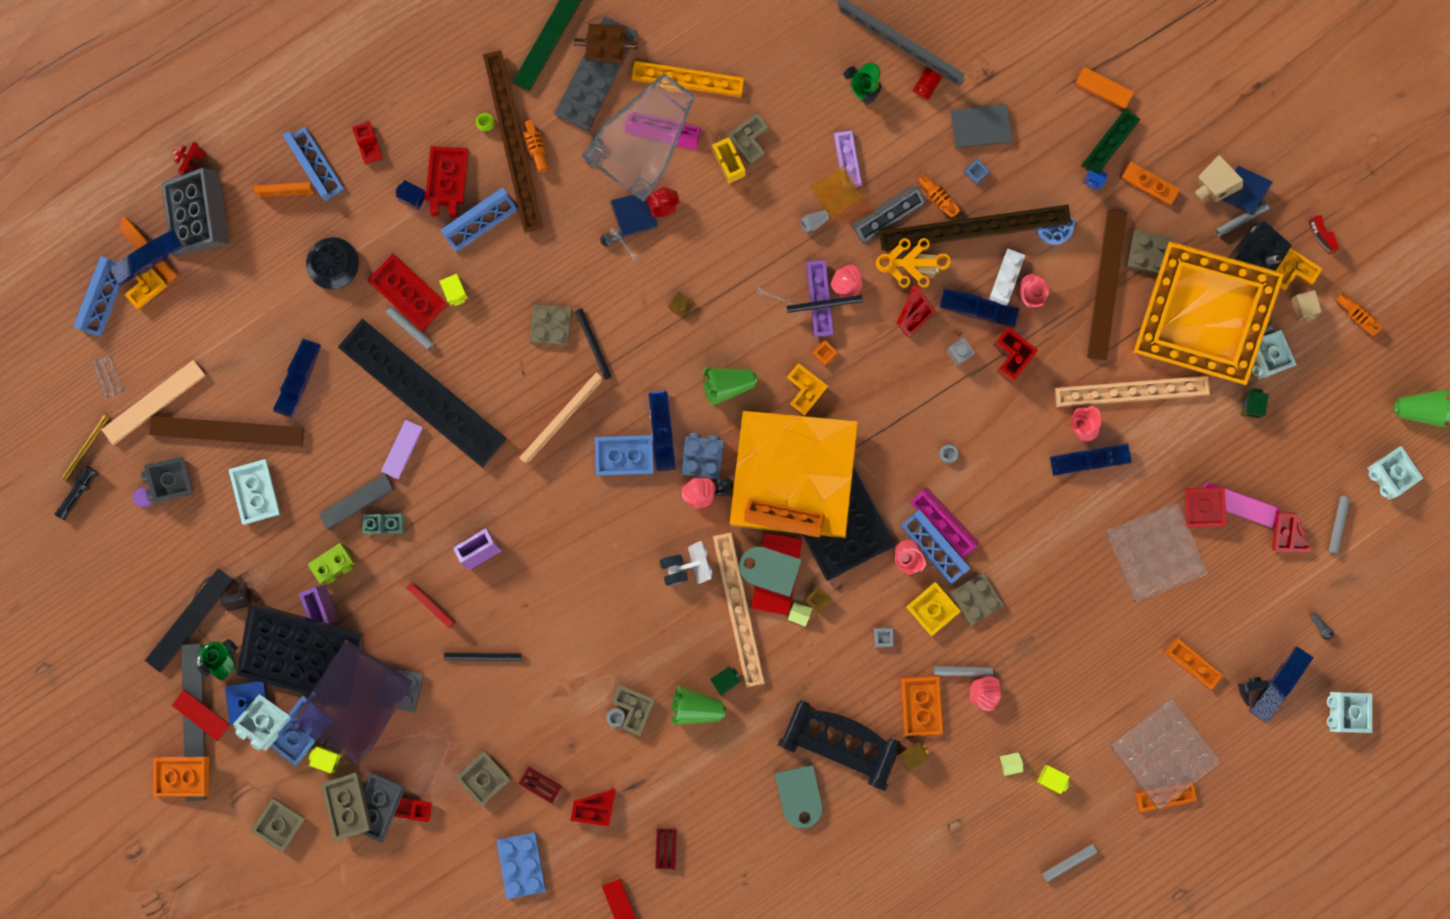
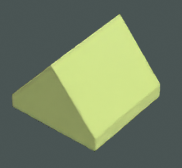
M794 602L787 620L806 627L812 608Z
M1019 752L999 756L1004 776L1023 772V762Z

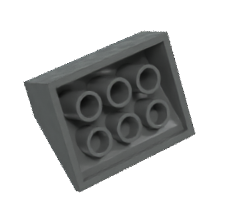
M201 168L162 183L172 256L212 250L229 244L219 171Z

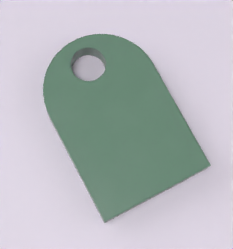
M754 547L743 554L739 568L742 577L748 583L790 597L801 559L764 547ZM745 559H754L755 566L752 569H747L744 566Z
M813 765L775 773L786 820L798 828H807L814 825L821 816L822 803ZM802 812L809 813V822H800L799 815Z

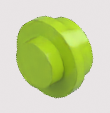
M481 113L477 116L476 126L479 130L487 132L494 127L495 122L491 114Z

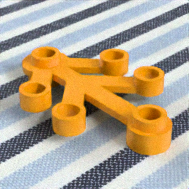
M906 238L901 239L899 245L890 254H881L876 260L877 269L883 273L889 272L899 282L901 288H908L910 286V279L907 276H903L895 267L906 269L918 281L919 287L926 288L929 286V278L923 276L915 267H937L939 270H946L951 264L950 257L947 254H939L936 259H915L922 251L929 249L930 243L926 238L920 239L918 245L903 259L896 258L902 251L910 249V241ZM903 242L908 243V246L906 248H903L901 246ZM926 242L927 246L921 247L920 244ZM945 260L947 263L945 266H941L939 262ZM888 261L889 265L884 267L882 262ZM903 279L908 280L906 285L901 284ZM922 279L927 280L925 285L920 284Z

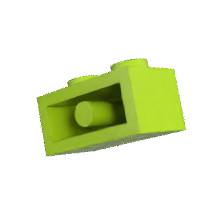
M339 543L307 565L320 584L329 585L337 580L336 576L339 574L350 572L356 562L345 544Z

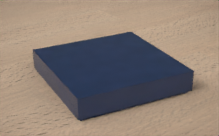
M1238 165L1235 172L1243 179V188L1225 197L1222 201L1253 215L1272 186L1273 181Z
M647 191L611 200L610 203L622 237L658 227L656 218L652 217L646 202L648 197Z

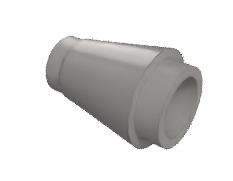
M825 210L804 215L800 219L801 227L805 233H812L829 220V215Z

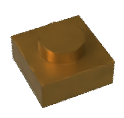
M678 292L668 308L682 318H685L695 302Z
M817 586L805 602L820 613L832 598Z

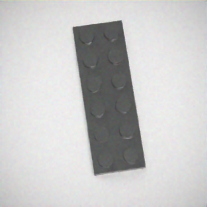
M605 16L603 17L600 23L608 25H622ZM626 26V39L628 42H634L638 32ZM627 49V50H626V52H625V54H624V61H625V59H626V57H627V55H628L630 49ZM585 52L554 114L573 125L589 131L622 64L586 61Z

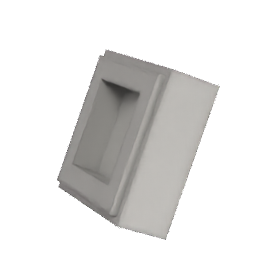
M874 628V647H894V628Z

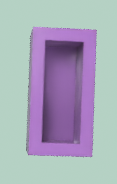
M487 528L453 547L459 562L468 570L473 569L502 551L495 536Z
M326 585L299 593L307 618L328 624L339 621Z

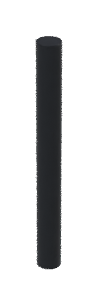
M862 295L788 305L786 308L787 313L861 303L863 298Z
M578 309L576 314L604 379H611V373L583 309Z
M444 653V660L522 661V653Z

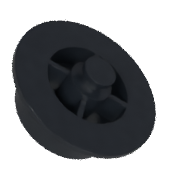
M336 237L325 238L317 242L310 249L306 259V269L311 280L316 285L330 290L340 289L348 285L355 278L359 268V258L354 247L346 240Z

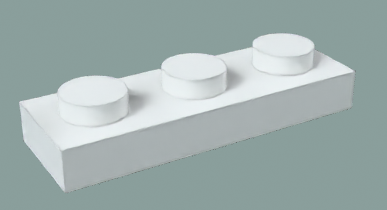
M1007 249L989 297L990 300L1008 305L1025 258L1024 254Z

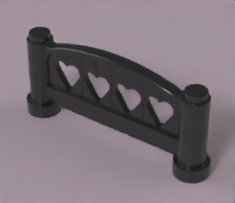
M800 700L796 704L782 739H779L777 746L793 753L796 752L799 746L870 776L868 785L886 792L888 787L887 780L900 750L901 742L892 738L889 741H885L874 731L853 719L831 712L812 710L809 708L811 704ZM811 719H815L817 723L822 722L825 725V729L813 738L811 737L809 726ZM829 727H834L835 730L843 732L842 738L832 745L829 744L827 734ZM848 734L852 735L853 738L857 737L861 740V744L849 753L845 737ZM865 742L879 747V752L867 761L863 748Z

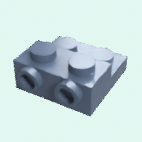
M690 433V436H685L681 475L719 480L724 440H720V436L709 435V439L701 438V434Z

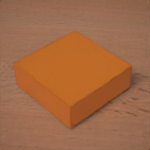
M824 340L811 354L822 365L826 366L839 352Z

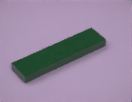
M1125 108L1082 163L1081 167L1088 172L1091 170L1099 174L1141 119Z

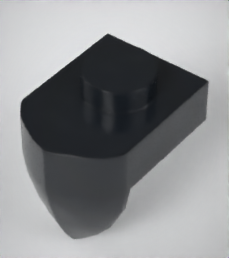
M1261 677L1249 678V682L1238 684L1240 695L1247 706H1250L1251 690L1269 688L1268 680H1261Z

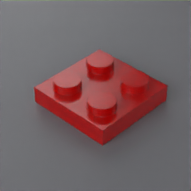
M1225 487L1184 488L1186 528L1226 526Z

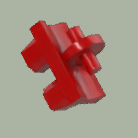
M193 141L187 154H184L187 149L184 145L179 150L173 149L172 153L176 155L175 163L179 164L181 158L184 159L178 174L183 176L199 169L190 164L192 158L202 162L207 154L202 148L198 147V143Z

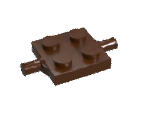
M589 23L586 38H574V46H585V59L590 62L623 64L624 54L627 49L638 50V42L627 41L626 26Z

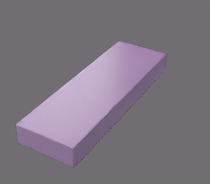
M853 131L834 133L843 189L862 186Z
M408 420L404 421L381 472L398 480L400 479L424 429L423 427Z

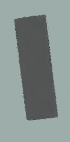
M911 185L852 223L851 227L861 242L864 243L877 235L879 231L885 230L925 204V201L918 187Z
M383 474L319 515L326 529L331 530L395 489L386 474Z

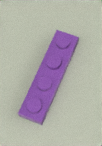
M826 260L807 262L810 302L829 300ZM831 307L811 310L814 338L833 336Z

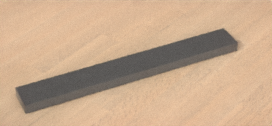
M837 1L838 9L841 13L954 84L961 87L964 83V73L849 1Z
M203 644L182 645L183 690H187L204 704V675L196 667L197 658ZM183 715L184 757L206 756L205 731ZM207 796L185 797V802L207 800Z

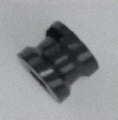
M715 480V485L717 486L715 496H733L732 485L734 480Z

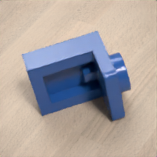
M1090 170L1082 183L1091 189L1100 191L1107 180L1108 174L1103 171L1097 174Z

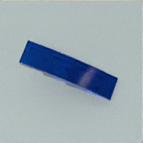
M171 230L138 248L112 266L111 270L118 285H121L153 269L154 265L168 259V255L183 247L176 232Z
M944 289L940 308L1013 328L1016 327L1020 311L1019 308L982 299L981 296Z
M302 339L287 369L288 374L280 388L281 394L273 408L275 413L292 418L314 368L321 348L320 344Z
M668 392L648 393L657 472L676 470Z
M1129 444L1052 456L1050 457L1053 476L1130 464L1132 459Z
M1295 646L1285 663H1282L1273 678L1269 679V688L1262 690L1249 712L1267 722L1294 688L1314 657L1298 646Z

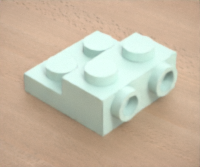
M1282 330L1263 336L1252 369V373L1259 380L1297 365Z
M1402 446L1367 467L1370 471L1369 477L1378 483L1381 495L1387 497L1388 500L1401 495L1423 479Z
M1330 692V696L1327 698V705L1330 707L1327 725L1330 727L1331 732L1372 733V693Z
M259 694L233 725L236 730L235 734L243 740L248 738L252 741L250 743L251 746L259 751L262 748L266 751L278 738L279 731L291 718Z

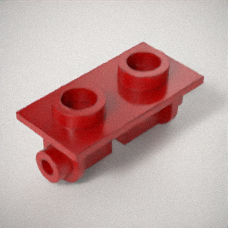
M926 67L912 92L929 101L943 76Z

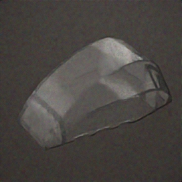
M663 73L602 126L582 154V157L644 202L667 171L695 95Z

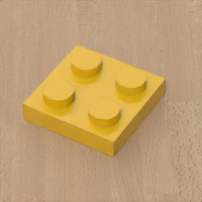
M936 582L906 606L907 610L931 637L961 612Z

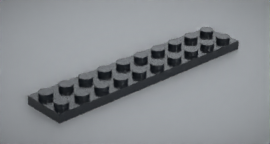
M364 319L360 320L338 346L341 351L482 468L485 467L507 441L504 435Z

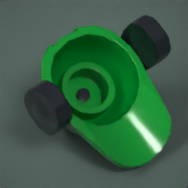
M866 63L859 70L853 66L846 69L843 73L846 79H852V92L865 105H869L877 99L882 89L879 82L880 68L877 64Z
M230 639L225 640L223 643H207L200 650L196 667L204 676H208L211 673L218 680H224L235 668L229 652L234 653L238 648Z

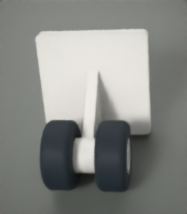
M702 541L688 547L692 563L679 566L684 563L680 554L660 560L661 568L668 569L669 575L664 577L666 586L687 581V573L682 570L690 568L694 570L697 584L711 579L712 568L707 563V549L702 544Z

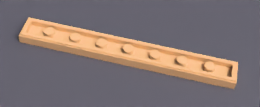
M1208 376L1054 389L1056 408L1210 395Z
M732 532L713 536L746 688L765 684Z

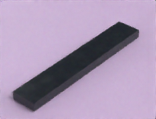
M217 569L145 661L158 672H162L235 580L221 569Z

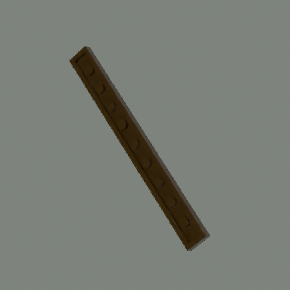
M1069 204L881 230L879 231L881 250L886 251L895 249L899 245L900 240L904 238L910 241L911 247L918 245L919 240L922 238L928 239L930 244L1065 226L1071 225L1072 222ZM903 242L901 246L903 248H906L908 246V243ZM922 242V243L920 244V246H921V245H927V243H926V242Z

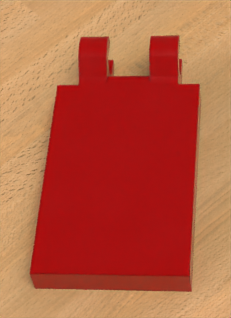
M430 146L425 201L430 202L429 213H431V216L439 217V206H449L448 214H450V217H458V204H464L468 148Z

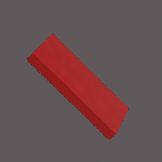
M394 254L367 280L422 332L448 306V303Z
M764 533L762 547L799 559L802 539ZM794 585L790 597L755 586L751 609L789 616Z

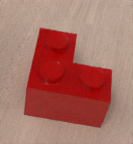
M1009 327L1006 328L993 345L1008 357L997 370V373L1012 384L1038 352V349Z

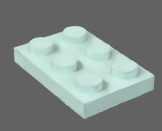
M264 459L228 469L242 525L281 515L268 460Z

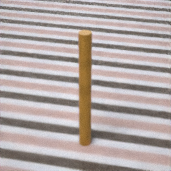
M106 414L102 416L61 476L63 480L68 482L102 432L101 429L111 419Z

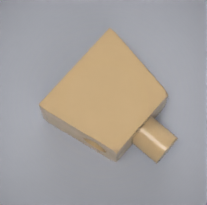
M1219 155L1199 175L1198 184L1200 188L1194 192V195L1199 201L1210 196L1214 202H1218L1242 189L1243 179Z

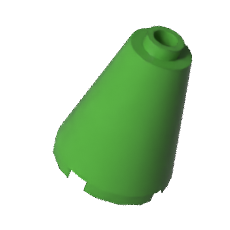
M707 367L703 370V377L707 376V380L704 382L705 394L708 402H711V406L753 389L758 382L756 373H753L751 369Z
M1442 389L1398 398V402H1394V413H1397L1400 418L1447 428L1448 425L1445 421H1450V400L1446 399V394L1450 395L1449 389Z
M677 686L678 690L674 692L671 711L675 713V717L671 716L672 724L717 722L725 717L726 706H723V702L684 686Z

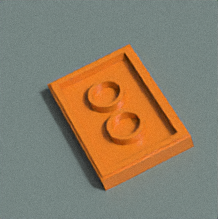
M940 676L900 678L904 737L944 735Z
M209 756L154 757L153 797L209 796Z

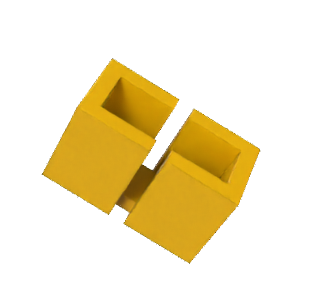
M730 137L713 144L712 151L719 166H721L728 184L745 177V168L737 155Z

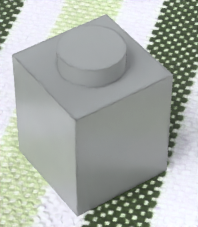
M962 338L946 350V353L956 367L975 354L965 338Z

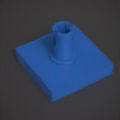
M258 681L225 687L230 725L234 724L259 694L268 700L266 683Z

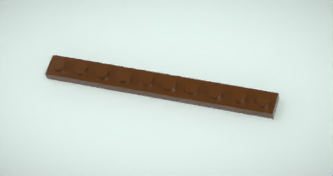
M502 51L483 54L523 230L525 234L543 230Z

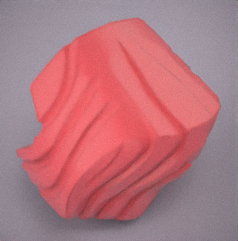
M852 264L836 270L831 281V287L834 292L841 298L856 296L863 287L861 270Z
M1037 274L1026 275L1020 281V286L1018 287L1020 301L1028 307L1044 305L1049 295L1046 280Z
M1090 406L1075 410L1070 425L1079 440L1091 441L1098 436L1101 426V414L1096 407Z
M692 478L682 488V497L693 509L705 508L714 502L715 485L710 478Z
M905 540L896 546V566L908 575L924 570L926 566L925 556L918 542Z
M992 676L975 679L970 688V701L982 710H994L1002 698L1000 681Z

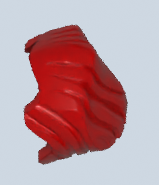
M667 187L660 188L646 199L654 218L665 217L675 213L676 205L680 204L677 191Z

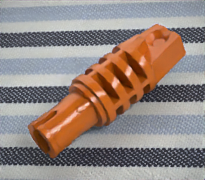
M532 120L525 121L526 132H523L529 155L534 158L537 172H544L549 167L544 156L546 149L539 128L535 129Z
M926 173L917 180L928 192V198L939 210L951 219L960 213V209L953 198L941 185H936Z
M1344 291L1335 299L1347 311V316L1355 320L1356 324H1359L1362 329L1372 336H1375L1383 328L1373 314H1370L1368 310L1366 311V308L1362 307L1361 303H1355Z

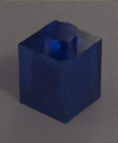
M404 180L402 184L397 186L395 197L398 201L419 211L425 200L426 192L424 189Z

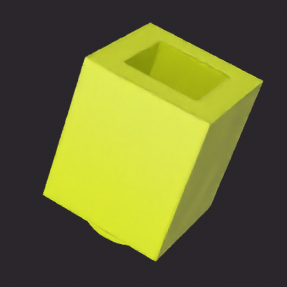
M457 274L439 281L450 305H460L468 298L461 279Z
M318 746L312 749L309 755V766L328 773H335L342 754Z
M1045 765L1037 783L1062 794L1069 787L1070 781L1068 779L1070 776Z

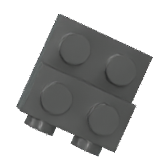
M183 457L144 465L141 478L143 483L147 482L149 488L145 490L147 500L152 501L153 505L193 494Z

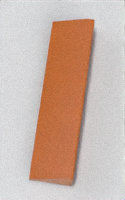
M123 216L120 231L167 284L178 276L175 270L134 223Z
M749 498L744 515V521L814 537H820L825 514Z

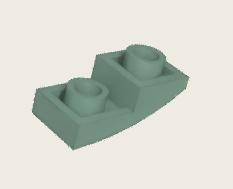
M405 514L363 515V534H405Z

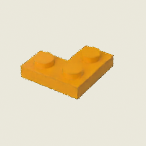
M1290 248L1275 271L1284 273L1280 289L1285 291L1295 276L1311 286L1321 273L1322 268Z
M142 256L127 268L139 283L130 289L125 296L138 310L168 286Z
M799 363L786 377L787 380L800 389V392L792 400L790 406L805 417L828 388V385Z

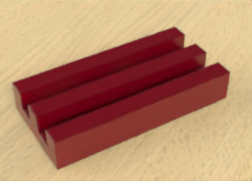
M529 766L518 783L550 803H553L562 788V785ZM529 772L556 787V789L553 790L529 776ZM525 779L531 781L537 786L548 791L552 794V796L549 797L548 795L542 793L541 791L537 790L531 785L525 783Z
M657 828L655 869L675 870L677 829ZM661 833H664L663 864H660ZM668 833H672L671 865L667 864Z

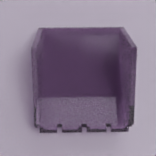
M345 640L297 713L292 724L305 734L309 728H312L313 730L309 736L323 744L326 738H329L330 740L326 747L340 754L343 748L347 749L343 757L359 764L377 742L413 681Z

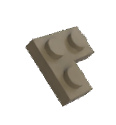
M756 113L728 133L727 137H730L733 145L747 163L751 165L765 155V152L755 139L767 131L769 127L760 115Z
M619 685L612 703L629 710L622 729L641 736L655 699Z

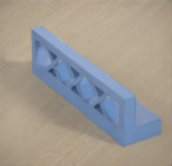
M305 127L294 134H291L289 131L283 134L303 169L325 201L345 190ZM303 134L308 138L306 146L299 145L295 139ZM308 150L317 152L316 161L307 159ZM318 165L327 168L325 176L317 175ZM327 181L335 182L338 188L328 192L326 189Z
M502 187L442 228L441 232L455 252H457L518 209ZM507 201L511 209L507 212L499 211L500 204ZM487 213L495 214L494 220L491 223L483 222L484 215ZM472 223L479 224V229L476 233H468L469 225ZM456 234L464 235L463 242L457 246L451 240Z
M100 256L73 327L102 337L127 272V266ZM112 267L120 268L119 276L112 279L110 275ZM111 284L113 292L105 296L103 290L105 286ZM105 302L106 310L99 314L97 306L99 303ZM98 319L100 323L98 331L89 329L91 322Z
M920 510L901 525V528L913 541L918 542L926 557L950 584L970 569ZM914 519L920 525L919 533L911 532L906 527ZM921 536H929L932 539V547H924L921 544ZM934 550L942 551L945 554L944 562H937L934 559ZM947 565H954L960 571L952 579L946 573Z

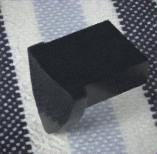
M247 583L240 584L239 593L220 598L221 605L228 612L248 607L251 603Z

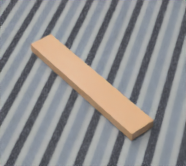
M192 360L101 430L113 445L117 444L150 419L151 416H154L203 379L206 374L197 362Z
M597 372L519 457L525 464H528L603 381Z

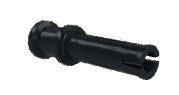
M84 465V470L78 478L74 479L75 485L54 513L56 517L65 521L84 491L91 488L89 485L100 473L90 466Z

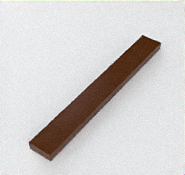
M1107 211L1087 358L1107 360L1127 212Z
M151 416L149 435L302 447L304 428Z

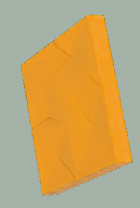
M1169 241L1133 353L1247 385L1284 273Z
M743 411L730 525L734 527L790 532L745 522V510L749 498L825 514L821 535L846 538L858 421Z

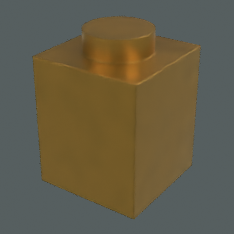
M915 742L900 752L898 756L907 770L911 772L929 760L928 754L930 752L924 743L920 745L919 742Z

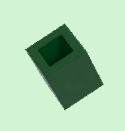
M1252 388L1244 393L1241 416L1258 419L1265 417L1269 394L1263 393V390Z
M729 666L711 678L710 681L721 696L739 684L740 681L738 679L741 676L735 667L731 669Z

